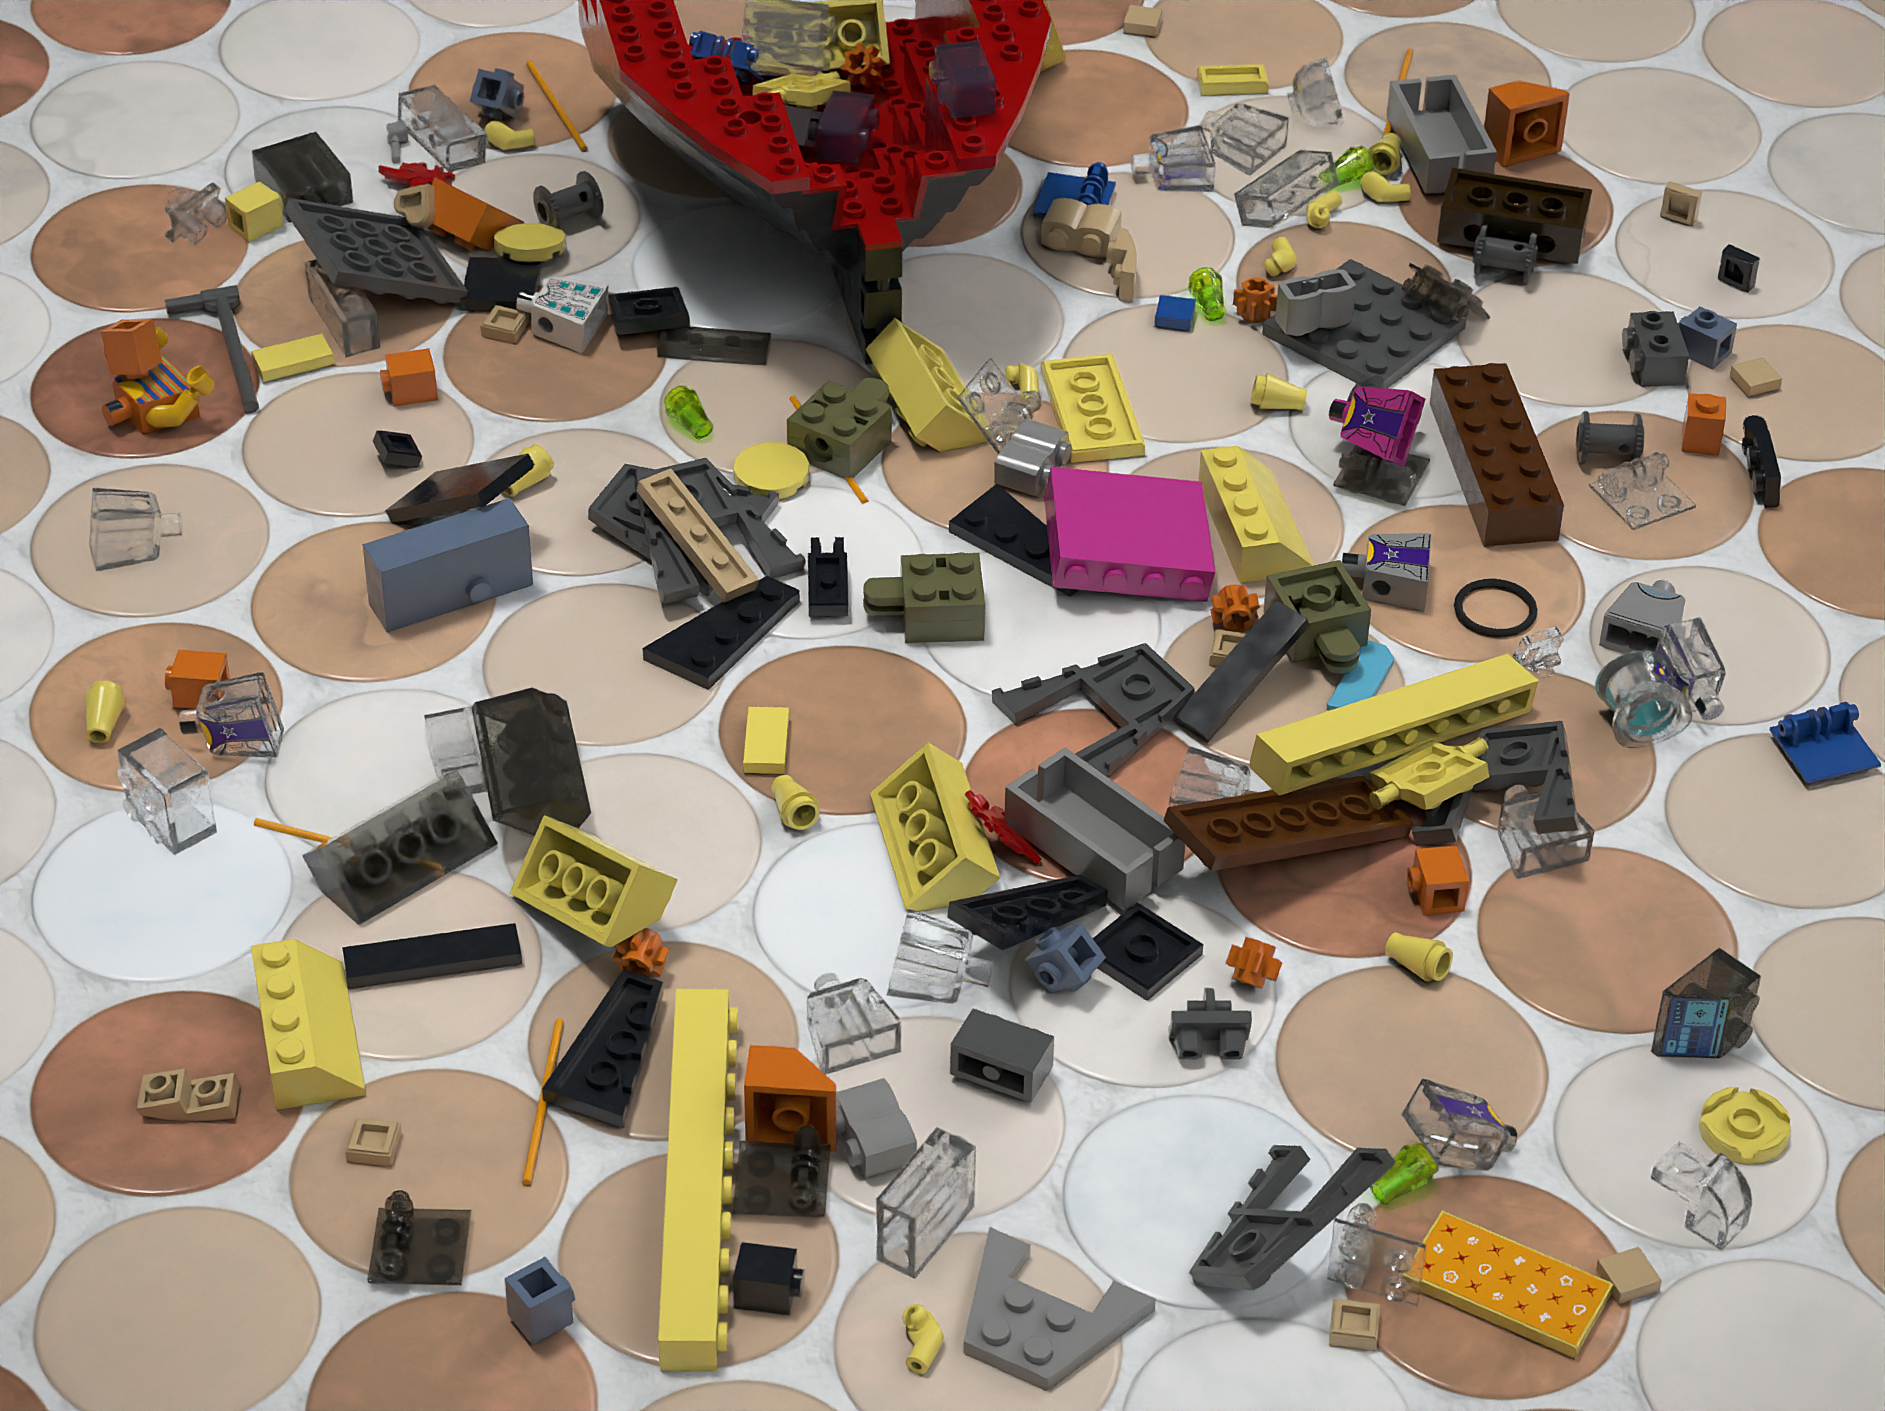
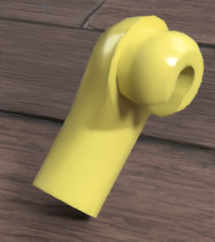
M498 121L488 123L484 129L486 139L503 151L535 146L532 129L514 131Z
M1373 171L1365 173L1361 178V188L1376 202L1410 200L1409 184H1390L1380 174Z
M1332 190L1307 205V222L1311 227L1321 229L1329 223L1330 212L1342 205V198L1337 191Z
M1285 237L1276 238L1271 246L1274 251L1272 257L1264 261L1266 270L1273 277H1276L1282 271L1284 273L1289 272L1297 263V257Z
M1018 363V366L1008 365L1005 369L1006 383L1008 385L1018 384L1020 387L1021 403L1025 405L1037 404L1039 402V382L1036 370L1024 363Z
M913 1304L907 1307L902 1315V1321L906 1325V1332L914 1344L906 1359V1365L917 1374H925L943 1344L944 1335L934 1316L927 1312L923 1305Z

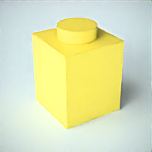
M260 181L225 197L228 227L248 242L284 226L282 214L284 204L282 198L276 191H272Z

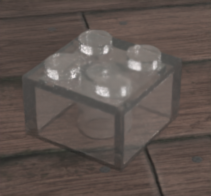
M161 727L118 749L120 768L117 770L120 782L124 786L126 797L123 800V807L132 821H139L147 829L150 837L156 844L162 843L173 855H176L217 833L208 771Z

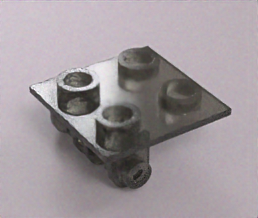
M1412 263L1409 264L1415 275L1412 279L1407 278L1403 283L1402 291L1406 292V297L1424 304L1428 308L1432 307L1434 311L1440 312L1454 321L1459 319L1464 321L1470 311L1489 320V314L1482 307L1484 302L1471 294L1473 289L1469 285L1458 279H1454L1452 283L1442 279L1444 275L1440 271L1425 264L1423 268H1420Z
M1355 445L1349 454L1342 453L1339 460V468L1342 469L1333 486L1349 490L1353 493L1381 499L1388 503L1406 506L1427 469L1430 459L1408 453L1405 466L1403 467L1395 465Z
M802 1126L795 1133L793 1143L740 1141L733 1214L825 1218L831 1145L821 1144V1137L812 1126Z
M402 1190L392 1192L391 1196L385 1201V1208L378 1209L368 1283L462 1285L471 1210L414 1209L413 1201L407 1192Z

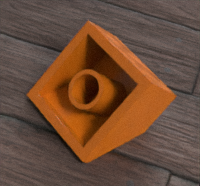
M1520 80L1489 88L1484 129L1497 151L1496 161L1502 167L1561 152L1570 94L1563 89Z
M437 178L432 183V186L435 187V219L427 229L444 238L447 237L448 233L455 235L453 242L470 251H473L475 245L489 251L494 248V236L497 231L504 227L524 224V221Z
M750 1045L744 1082L746 1147L836 1152L837 1085L796 1048Z

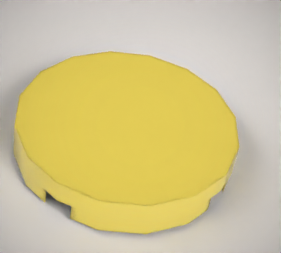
M516 224L502 228L494 236V249L497 254L503 256L504 252L509 253L510 259L518 262L546 261L553 258L554 252L561 255L566 248V235L564 232L544 224Z
M764 442L755 444L741 451L735 458L733 468L734 481L736 485L749 487V491L752 494L768 497L771 491L779 493V500L789 498L798 493L797 489L802 485L805 487L808 483L809 461L803 452L785 443Z
M1728 1087L1713 1093L1706 1100L1699 1122L1700 1133L1703 1141L1709 1148L1721 1157L1741 1164H1763L1777 1158L1787 1148L1791 1130L1789 1125L1790 1117L1784 1106L1771 1095L1753 1088L1750 1089V1092L1738 1091L1739 1087Z

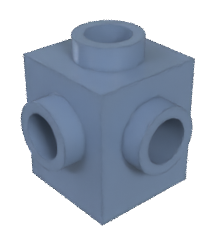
M495 68L494 72L479 69L469 102L483 110L482 115L499 121L502 120L503 116L515 118L517 110L522 107L524 102V85L514 79L515 74L498 68Z
M1082 923L1059 931L1056 927H1053L1041 934L1035 941L1037 947L1025 960L1035 972L1039 982L1051 994L1067 988L1070 991H1075L1085 985L1090 980L1091 974L1106 956Z

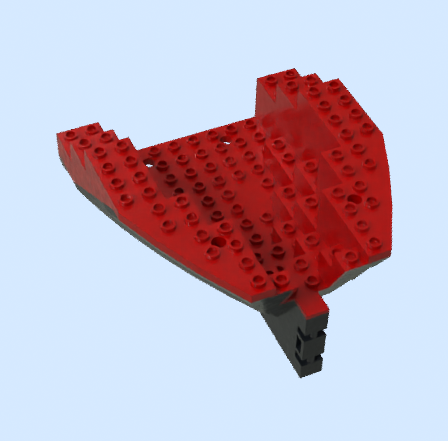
M578 0L581 33L593 70L613 94L661 141L736 201L779 231L830 261L865 365L873 363L865 349L894 318L902 322V288L898 277H902V252L914 239L924 238L931 232L947 212H954L968 188L981 184L996 168L1024 115L1040 74L1051 33V17L1043 0H915V19L900 18L885 22L890 64L882 66V80L876 79L871 82L870 88L862 85L860 81L857 85L850 83V95L836 99V104L817 105V110L814 111L825 113L818 148L802 145L799 148L780 92H761L753 95V85L763 82L753 80L752 85L738 82L730 56H723L728 40H725L721 56L713 55L705 59L693 60L690 52L693 50V46L687 43L674 0ZM732 37L735 42L737 40L747 43L746 38ZM836 69L789 74L816 76L833 71L839 74L840 80L847 81L851 73ZM789 74L765 75L761 77L766 82ZM788 104V106L796 107V105Z

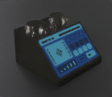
M1721 948L1715 950L1663 991L1651 1052L1658 1057L1720 1059L1734 1047L1737 1049L1741 1048L1749 1040L1753 1032L1751 1021L1753 1012L1760 1001V997L1757 994L1761 975Z

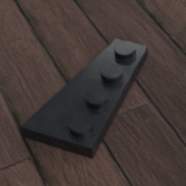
M995 484L949 521V532L1069 597L1079 591V589L1053 587L1047 525L998 484Z
M765 576L758 581L755 590L727 602L722 601L643 647V660L709 690L800 602V590L772 577Z
M1076 875L950 901L947 918L962 926L965 932L977 935L1003 951L1045 933L1053 927H1059L1105 907L1108 890L1082 875Z
M623 969L543 1086V1101L624 1128L663 997V982Z

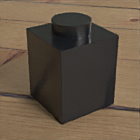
M741 1242L733 1275L734 1309L790 1315L793 1297H802L805 1281V1269L797 1268V1249Z

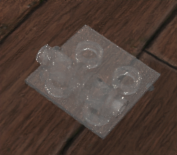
M992 358L986 361L957 397L965 412L972 418L986 440L998 454L1004 445L1011 441L1018 426L1025 419L1032 420L1034 417L1032 413L1041 407L1040 394L1037 391L1031 390L1018 395Z
M1654 452L1642 458V461L1637 458L1632 460L1631 463L1625 462L1621 466L1605 469L1602 475L1598 476V481L1589 484V487L1632 530L1696 508V504L1665 475V468L1669 467V459L1664 453Z
M1359 1203L1349 1211L1346 1221L1335 1218L1327 1279L1338 1282L1348 1288H1358L1384 1296L1391 1301L1418 1306L1427 1245L1375 1230L1377 1215L1372 1207L1366 1203Z

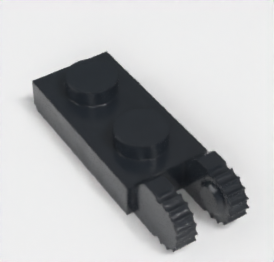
M1748 415V417L1743 419L1744 438H1742L1743 454L1747 456L1748 469H1755L1753 470V489L1755 493H1761L1764 508L1778 507L1780 502L1781 473L1770 431L1768 430L1766 420L1762 416Z
M811 537V553H808L809 616H848L847 552H844V537H835L833 553H822L819 537Z

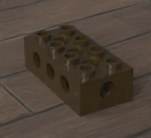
M1452 168L1441 206L1437 242L1447 243L1455 247L1475 248L1476 239L1480 234L1481 228L1473 227L1471 224L1480 227L1485 225L1488 226L1487 237L1529 243L1531 234L1535 233L1537 235L1536 245H1538L1537 258L1553 260L1562 264H1578L1588 222L1592 189ZM1505 230H1512V231H1515L1516 233H1509V232H1507V231H1505ZM1541 236H1549L1552 239H1545Z

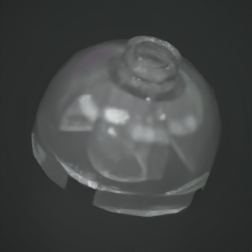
M1327 57L1312 61L1301 67L1292 80L1293 92L1287 94L1292 114L1299 112L1303 121L1311 127L1327 128L1345 123Z

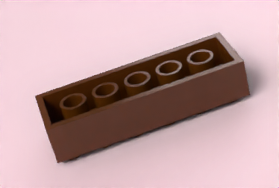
M1488 363L1486 365L1462 367L1451 366L1449 368L1434 369L1429 404L1483 546L1558 541L1564 503L1507 363Z

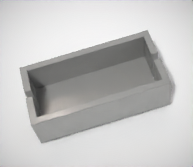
M1456 75L1427 77L1423 110L1418 111L1422 84L1420 78L1390 81L1386 116L1395 134L1400 137L1402 148L1425 194L1446 192L1452 168L1494 174L1497 151Z
M1063 748L1039 764L1038 773L1031 769L1005 787L1004 817L1008 823L1007 825L1073 874L1082 875L1107 889V898L1123 910H1126L1151 892V885L1157 888L1183 870L1185 843L1163 821L1164 817L1067 748Z

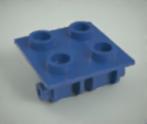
M702 30L698 33L692 32L689 45L693 46V50L690 51L693 60L705 59L713 55H722L725 44L724 36L718 37L715 34ZM729 38L725 45L723 56H730L738 82L752 85L753 80L764 82L765 79L750 68L751 62L756 63L758 61L759 49H755L753 44L737 40L735 42L734 39Z
M1096 162L1089 166L1087 177L1048 172L1033 214L1046 216L1053 200L1059 198L1074 199L1087 206L1092 204L1109 205L1116 182L1108 181V169L1101 162Z
M1841 702L1839 705L1829 707V710L1826 707H1819L1817 711L1810 709L1800 714H1788L1784 716L1783 720L1778 722L1777 726L1770 727L1769 729L1807 784L1881 767L1880 761L1853 725L1854 720L1859 718V710L1855 704L1850 705L1848 702Z

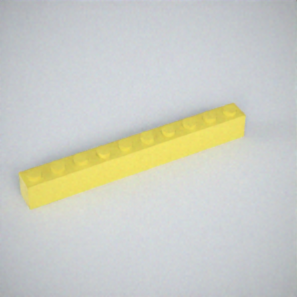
M676 989L658 1336L660 1371H717L718 1352H727V1323H719V1314H728L729 1285H720L721 1277H730V1248H722V1240H731V1212H723V1204H732V1176H724L725 1169H733L734 1144L733 1141H726V1134H734L735 1107H727V1100H736V1073H728V1067H737V1040H729V1034H738V1007H729V989Z

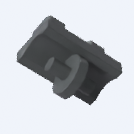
M1204 988L1203 1000H1187V1011H1171V1022L1168 1027L1169 1040H1175L1179 1059H1197L1202 1057V1040H1219V1057L1241 1059L1243 1058L1246 1040H1248L1250 1034L1252 1013L1251 1011H1232L1231 1000H1215L1214 988Z

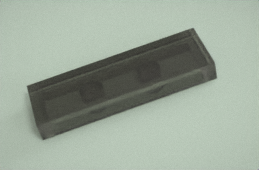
M703 327L661 330L657 357L767 366L771 348V333Z

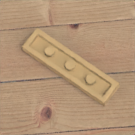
M671 468L639 481L636 490L723 602L756 589L759 581L758 577Z

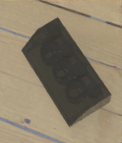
M532 687L475 702L471 710L493 821L534 836L544 815L579 829L591 814V808L567 700L562 699L557 694L546 693Z
M455 770L432 780L306 852L302 857L322 893L354 922L360 925L497 845L498 842L458 770Z

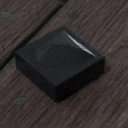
M1728 244L1722 250L1718 279L1749 292L1755 287L1760 258Z
M382 430L376 431L373 443L383 463L410 467L419 466L422 455L411 434Z

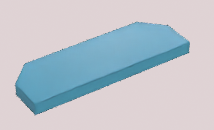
M1368 640L1367 646L1360 648L1358 667L1349 673H1345L1327 703V711L1376 695L1394 664V657L1386 645Z

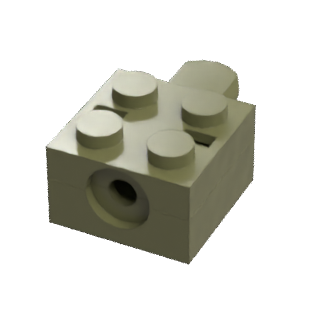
M864 378L853 390L828 380L787 419V444L803 452L810 465L844 479L845 477L854 478L892 441V406L889 405V386L886 382L877 378Z
M959 552L952 554L901 555L900 577L869 578L864 583L863 607L865 612L870 616L902 615L905 643L984 641L985 598L980 553Z
M1341 560L1267 575L1263 612L1265 613L1277 600L1306 617L1310 625L1287 651L1293 662L1320 656L1329 672L1343 674L1356 669L1359 662L1360 647L1367 646L1371 608Z

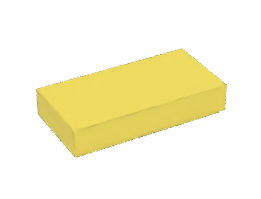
M1263 64L1197 67V80L1201 96L1268 93V79Z
M323 334L251 351L252 361L263 382L334 365L333 353Z
M748 707L743 760L744 773L785 774L789 708Z

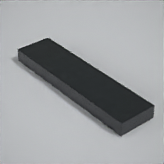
M1276 600L1175 715L1177 724L1204 741L1209 742L1310 626L1308 619Z
M516 923L342 947L348 989L522 964Z

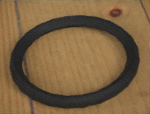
M1481 579L1471 582L1458 592L1454 601L1455 613L1464 625L1475 632L1494 637H1507L1525 631L1534 623L1538 612L1536 601L1525 588L1502 579ZM1502 587L1520 594L1526 600L1529 606V615L1524 622L1512 628H1489L1473 622L1466 616L1462 607L1463 599L1469 592L1477 588Z

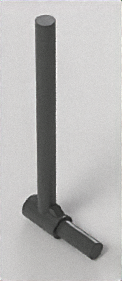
M237 285L200 291V294L165 299L167 314L201 308L204 311H217L244 410L248 413L257 411L259 404L231 310L240 305Z

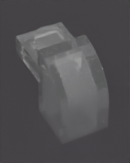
M1678 1141L1653 1165L1650 1179L1688 1202L1683 1227L1722 1251L1748 1225L1752 1208V1193L1749 1184L1739 1168L1722 1153H1719L1711 1161Z

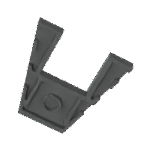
M707 458L636 474L635 490H637L640 480L671 468L717 527L733 523L737 524L767 576L774 578L804 570L805 557L801 553L794 554L786 545L787 539L776 528L771 530L759 518L760 512L751 503L745 504L736 495L737 488ZM636 491L661 604L665 605L697 597L700 584L676 542Z
M624 464L588 508V520L651 560L634 482L637 473L655 469ZM733 484L737 488L736 495L745 504L751 503L760 512L759 518L765 523L778 506L779 493L770 491L768 497L749 493V487ZM676 542L700 584L699 591L709 596L714 589Z
M1143 643L1098 657V663L1080 668L1075 664L1062 668V674L1041 681L1040 677L1036 676L1021 681V687L1003 692L1000 687L991 691L992 703L1017 725L1079 690H1083L1122 727L1075 753L1079 758L1109 778L1175 718L1179 710L1193 696L1195 688L1149 645Z
M1563 721L1483 729L1478 737L1486 741L1488 752L1477 758L1487 762L1489 778L1475 784L1471 790L1458 793L1443 801L1439 807L1426 810V821L1422 827L1415 826L1412 834L1416 845L1456 842L1472 791L1487 789L1497 791L1508 787H1537L1543 785L1533 819L1537 834L1579 830L1567 735Z
M1273 1145L1268 1152L1273 1160L1265 1172L1262 1168L1255 1171L1248 1182L1253 1189L1243 1205L1240 1201L1233 1204L1228 1212L1232 1222L1223 1235L1217 1231L1214 1233L1189 1273L1199 1286L1255 1290L1263 1286L1275 1271L1392 1168L1396 1163L1385 1148H1356L1302 1211L1269 1210L1267 1208L1311 1160L1302 1146Z

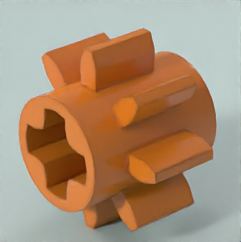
M858 42L856 49L850 52L845 51V64L840 68L846 73H851L847 81H850L853 85H857L860 81L862 85L870 88L871 82L876 79L882 80V66L887 63L882 58L877 57L880 50L873 45L866 49L864 45ZM865 62L866 66L862 69L861 65Z
M1250 278L1242 282L1241 290L1236 289L1233 294V305L1237 306L1236 314L1241 315L1245 321L1251 323H1260L1269 319L1270 311H1276L1277 295L1274 294L1275 286H1270V283L1262 278Z
M1226 585L1219 591L1218 596L1212 595L1213 608L1210 611L1213 623L1219 624L1222 622L1225 631L1244 632L1253 622L1259 620L1257 609L1260 608L1257 593L1248 595L1246 585Z
M644 928L616 945L612 961L620 963V972L626 969L650 977L651 974L660 977L666 964L665 960L669 953V948L662 946L663 941L658 933Z
M1245 937L1242 947L1231 945L1225 964L1235 968L1232 979L1263 989L1266 979L1277 981L1283 962L1273 958L1276 950L1275 946Z

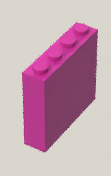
M1060 467L1050 468L1044 493L1053 587L1208 601L1215 576V566L1202 482Z

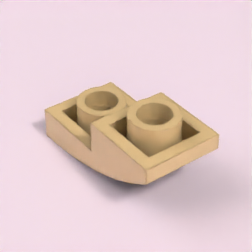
M1120 228L1116 241L1109 242L1106 260L1112 263L1111 277L1114 278V285L1119 286V300L1133 302L1137 262L1136 247L1129 231L1125 228Z
M186 1068L143 1075L137 1111L143 1116L175 1121L232 1119L236 1115L240 1083L235 1073L191 1080Z

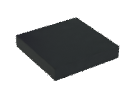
M469 257L464 281L468 294L466 298L461 299V310L492 311L495 306L517 310V298L521 289L538 292L542 270L541 261L518 262L510 258Z
M679 287L608 295V309L617 335L690 327L689 313Z
M1138 902L1093 938L1106 956L1097 969L1147 1001L1203 955V943Z

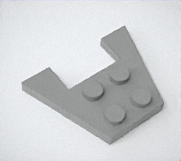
M989 1227L964 1337V1354L1048 1391L1155 1311V1298L1116 1281L1112 1282L1091 1313L1014 1279L1030 1256L1031 1245Z

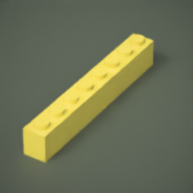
M1507 653L1256 734L1249 768L1280 796L1409 753L1432 740L1439 743L1530 713L1539 680Z

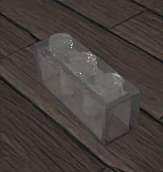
M436 85L398 93V121L405 122L408 134L448 172L485 164L486 149L488 147L487 133Z
M1298 150L1234 193L1242 226L1274 229L1337 186L1339 181L1332 152Z
M317 259L305 262L309 299L344 356L350 357L379 349L380 338L377 312L363 290L354 287L349 290L341 289L331 282Z

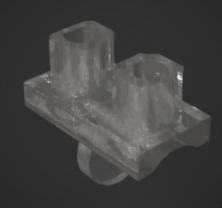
M212 182L197 194L193 190L186 192L177 187L169 191L167 194L168 206L165 207V211L170 216L171 229L166 232L165 237L172 242L183 237L193 245H196L207 233L208 226L202 222L204 219L217 228L227 221L226 205L218 199L221 188Z

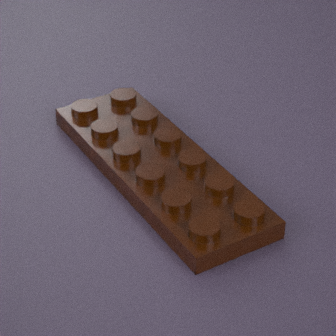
M1365 775L1319 782L1280 796L1274 790L1171 806L1167 808L1163 820L1210 871L1409 837L1413 822L1393 802L1386 804L1380 809L1374 808L1370 802L1369 795L1379 789Z

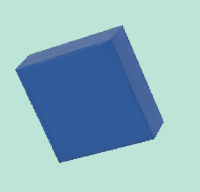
M1160 295L1154 326L1190 331L1195 313L1196 299Z

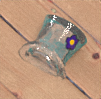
M1641 650L1618 656L1604 666L1597 676L1595 690L1598 697L1615 713L1612 723L1613 734L1616 741L1623 747L1640 748L1660 743L1681 733L1692 721L1693 710L1688 699L1678 689L1670 686L1667 662L1656 652Z

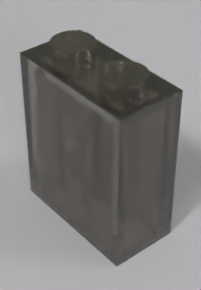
M316 131L251 151L256 182L260 181L280 195L284 204L282 214L288 222L292 221L284 210L289 198L334 206H344L353 203L350 172Z

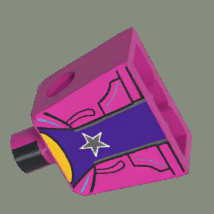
M1358 386L1354 389L1350 402L1341 399H1335L1329 409V419L1343 424L1340 433L1341 438L1404 468L1426 399L1409 390Z

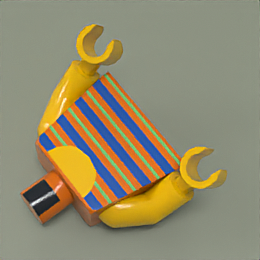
M155 326L159 349L167 345L168 336L164 330ZM161 354L162 363L150 369L149 375L146 377L127 379L126 375L116 376L112 382L115 400L102 405V412L109 425L113 426L128 419L141 433L146 434L167 427H178L183 422L200 417L198 404L200 399L198 396L200 394L205 396L212 393L215 387L214 381L201 366L192 368L186 378Z

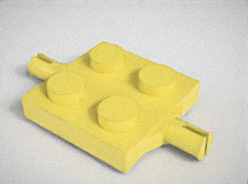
M833 71L816 76L789 74L753 85V95L761 92H780L784 105L793 104L797 108L814 111L817 110V105L836 104V99L850 95V81L840 80L839 74Z
M1478 737L1464 746L1452 747L1432 740L1370 772L1371 782L1379 789L1376 792L1370 793L1369 799L1374 808L1380 809L1394 800L1399 801L1401 799L1421 809L1428 810L1439 807L1443 801L1458 793L1471 790L1475 784L1489 778L1487 762L1477 758L1488 752L1486 741Z

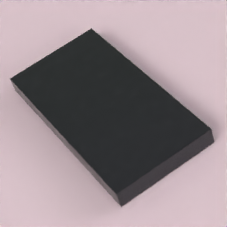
M529 453L436 471L386 509L385 512L391 522H401L483 507L532 470L535 464Z

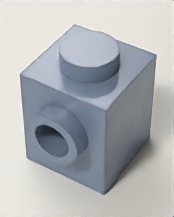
M1701 306L1688 317L1684 316L1679 321L1678 325L1689 353V359L1714 369L1732 353L1737 323Z
M546 1257L504 1278L508 1315L532 1345L573 1324L572 1302L575 1301L574 1291L568 1280L558 1273Z

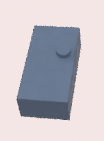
M510 498L362 544L369 605L387 633L533 585L529 524Z

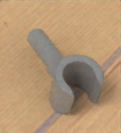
M404 121L388 123L386 125L388 131L387 142L391 146V160L393 163L400 162V142L408 141V132Z

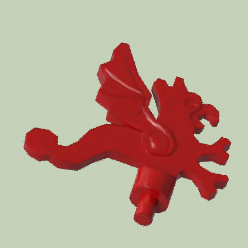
M403 162L400 169L378 166V172L384 175L385 179L392 180L395 183L410 184V187L425 184L432 185L435 178L452 186L450 180H455L453 171L450 170L443 173L444 167H439V165H434V170L427 169V163L414 162L411 164Z
M971 790L965 793L966 798L969 800L968 808L974 813L975 817L985 821L983 825L989 832L995 831L1005 845L1016 851L1019 855L1023 852L1036 865L1042 860L1023 836L1007 825L1008 823L1004 817L1005 811L995 805L989 810V802L982 794L975 795Z

